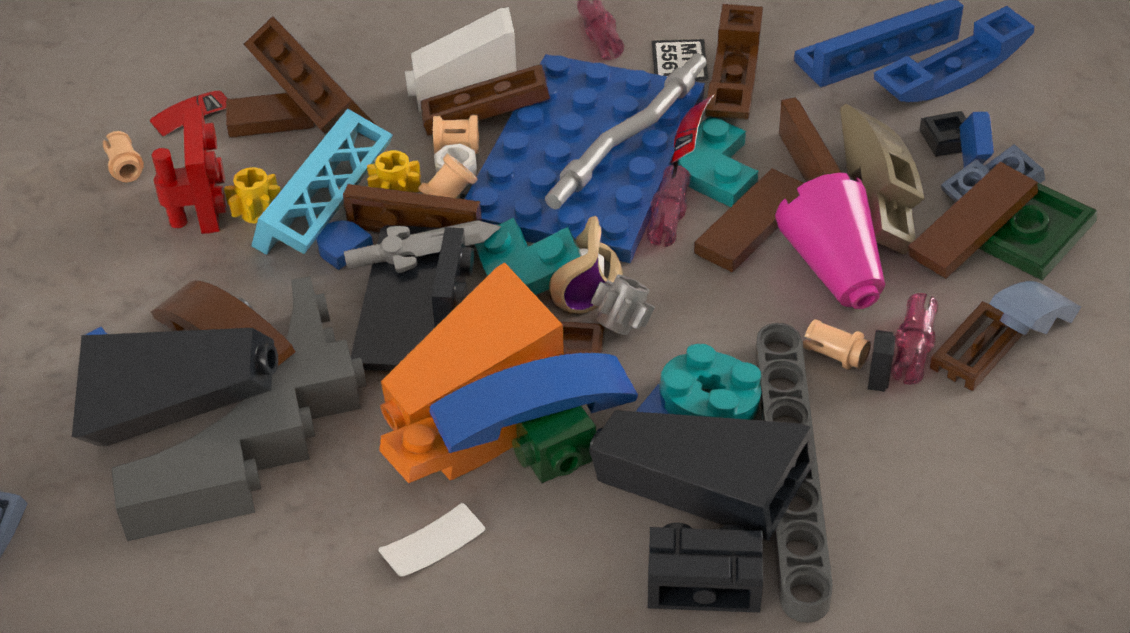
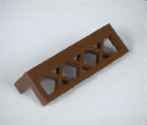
M274 16L243 44L325 135H327L347 109L374 123Z

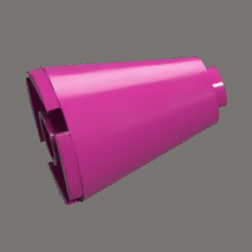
M839 172L822 175L805 182L797 188L800 196L790 204H788L786 198L779 204L775 214L779 230L842 306L864 309L873 305L880 298V294L885 288V281L867 193L862 181L857 177L856 181L850 180L847 173Z

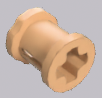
M470 115L469 120H442L441 116H434V153H437L445 145L463 144L475 150V154H479L478 115Z
M447 153L443 157L444 164L428 183H422L418 189L423 194L457 198L468 184L474 185L478 178Z

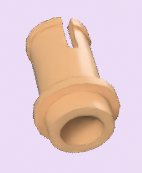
M121 131L109 133L106 136L109 142L103 140V148L109 158L108 170L111 176L122 182L136 180L144 168L142 157L134 151L128 134Z
M817 319L811 322L805 334V337L811 338V341L807 339L803 341L804 349L812 350L842 362V367L847 370L852 367L862 368L871 349V342L864 339L862 332L856 331L854 334H850L824 324Z

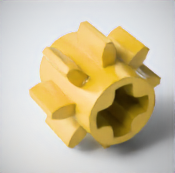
M396 150L386 151L376 158L375 164L367 165L368 187L415 193L421 192L418 189L421 185L419 161L409 162V158L405 153Z
M256 167L240 170L234 175V185L224 187L232 217L241 215L242 219L248 223H257L258 218L281 191V187L277 185L274 173L267 175L264 170Z

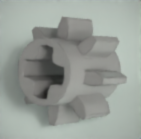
M617 275L614 282L609 280L606 283L600 282L590 302L599 307L596 320L609 330L623 335H628L632 327L638 330L640 326L646 327L655 309V306L646 302L650 290L639 281L624 275Z

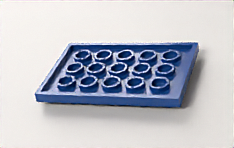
M545 54L539 65L542 64L551 99L513 111L477 175L478 180L474 185L472 184L465 199L480 201L482 222L499 225L514 217L521 228L525 241L537 243L566 227L569 228L576 240V237L584 230L588 219L596 216L601 226L600 243L611 248L616 253L619 261L631 264L675 162L671 163L674 154L676 132L686 113L692 107L702 102L705 83L695 82L687 95L683 98H677L656 123L613 147L594 168L592 178L579 192H573L559 209H553L547 205L545 196L560 180L561 171L570 161L579 159L602 133L644 110L665 87L664 82L668 76L647 73L642 70L613 67L603 63L575 60L565 56Z

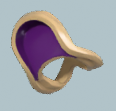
M596 216L588 219L584 230L576 237V243L579 248H588L587 254L560 267L553 274L549 282L552 301L557 307L569 313L582 314L597 308V306L590 302L599 283H606L607 280L614 282L617 275H623L621 263L616 253L607 245L600 243L601 226ZM598 253L610 262L608 278H605L601 271Z

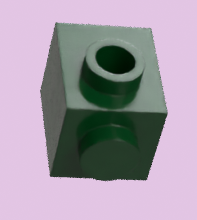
M582 406L516 424L517 437L512 440L515 455L524 468L531 467L541 483H545L558 476L569 475L579 467L593 462L589 448L592 437L596 433V425Z

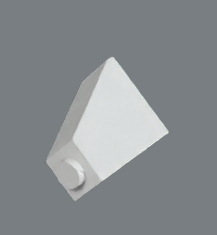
M509 7L500 8L411 53L413 70L405 71L408 97L416 96L418 112H422L420 101L517 71L515 34Z

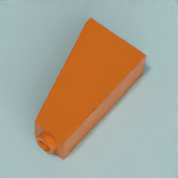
M506 263L499 265L381 381L385 403L380 405L386 422L393 430L402 428L430 417L429 410L433 403L470 383L527 362L550 356L564 355L563 324Z

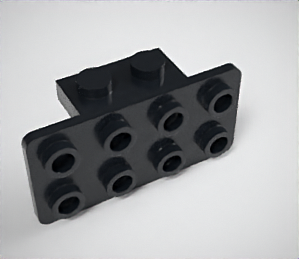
M387 225L382 227L379 233L377 244L382 243V241L386 237H388V227L399 225ZM405 226L409 228L410 235L440 229L439 227ZM445 227L440 252L415 257L417 265L405 272L397 273L394 264L386 261L372 264L351 353V359L361 357L364 370L392 371L468 296V286L465 279L466 277H472L474 251L471 248L472 245L465 246L464 228Z

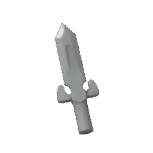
M479 220L449 226L464 228L465 246L484 242L500 228V226ZM388 227V237L382 243L344 251L347 269L386 261L394 264L397 273L405 272L417 265L415 257L440 252L445 227L410 235L408 227Z

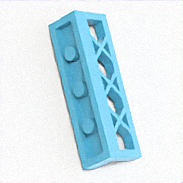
M347 109L258 218L251 246L267 255L278 240L305 254L344 204L343 193L347 184L358 185L367 174V165L375 163L376 158L390 144L393 134ZM358 132L376 142L374 146L355 148L354 143ZM341 161H349L353 173L333 175V171ZM320 188H328L332 199L330 202L311 203L310 200ZM306 216L309 229L304 236L289 228L297 217Z

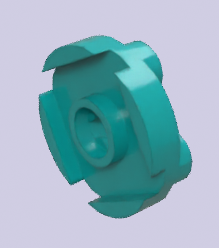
M697 343L690 345L687 348L686 354L674 357L664 366L660 377L659 391L665 400V409L669 414L753 420L758 412L762 393L760 386L761 371L754 364L742 362L732 356L718 353L707 344ZM702 389L712 390L710 391V393L703 391Z

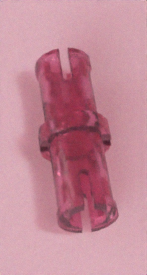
M578 0L577 9L585 21L584 30L588 38L594 40L600 56L605 60H611V55L608 49H611L614 58H618L622 55L625 46L616 31L617 26L613 15L605 10L602 0H592V4L589 0Z
M673 165L663 170L660 189L652 198L651 206L653 207L651 210L653 216L647 230V237L656 246L661 245L663 233H667L664 242L665 247L672 245L676 241L679 220L686 214L687 200L685 195L691 176L686 168L679 165L675 178H672Z
M916 293L908 298L904 323L896 331L895 343L898 348L891 373L894 379L899 381L902 376L903 367H905L906 374L903 384L914 385L923 380L927 354L935 345L936 335L933 325L939 305L938 301L931 296L927 310L924 309L927 297L925 293Z

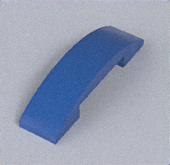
M1005 6L975 21L972 36L918 63L907 55L874 72V80L899 101L919 102L944 96L978 80L1004 62L1034 33L1035 26L1010 7Z
M576 353L527 362L486 376L433 403L430 406L429 412L449 453L498 440L502 427L585 404L592 414L635 402L638 398V393L616 356L602 353Z

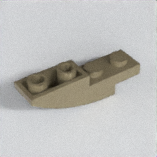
M845 104L840 108L848 176L855 181L856 177L859 178L866 189L876 242L904 255L909 251L908 246L916 240L912 208L925 199L916 164L902 139L889 126Z

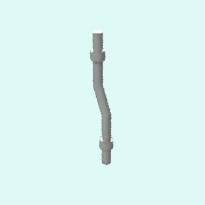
M699 53L693 54L683 67H677L672 71L664 82L665 87L644 110L602 133L579 159L570 161L561 171L558 183L545 196L547 205L553 209H559L573 192H579L592 178L594 168L613 147L656 123L677 98L685 97L693 88L696 76L706 66V58Z

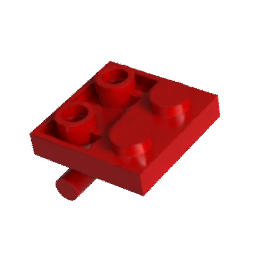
M201 105L183 108L185 167L174 169L171 153L167 148H158L151 154L156 171L153 182L160 205L166 209L169 224L172 228L184 227L188 222L184 206L195 205L201 233L220 232L219 213H226L227 208L223 186H218V184L225 183L221 157H216L215 151H212L217 149L215 127L213 122L205 123Z

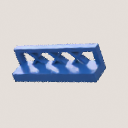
M944 0L933 5L930 4L796 50L794 61L820 87H824L898 61L907 55L912 56L957 40L964 5L958 0Z

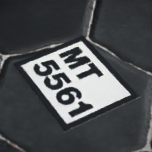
M704 39L652 41L654 74L669 76L677 67H683L695 53H699L706 58ZM707 64L696 76L695 80L709 79Z

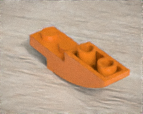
M432 416L381 435L379 451L408 483L440 470L451 481L477 469L513 447L512 440L517 437L516 424L502 427L499 438L496 441L449 453Z

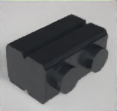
M679 522L669 523L664 527H650L648 608L760 613L763 592L762 531H749L745 527L735 524L725 525L719 529H694L685 523Z

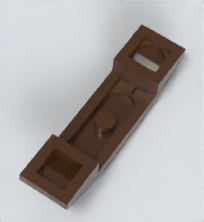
M722 4L718 28V44L712 81L709 83L707 98L712 95L714 96L705 108V116L749 119L756 77L763 7Z
M190 281L151 311L154 319L173 331H183L184 329L254 328L274 340L278 353V366L296 352L292 344L257 312L225 290L204 281Z

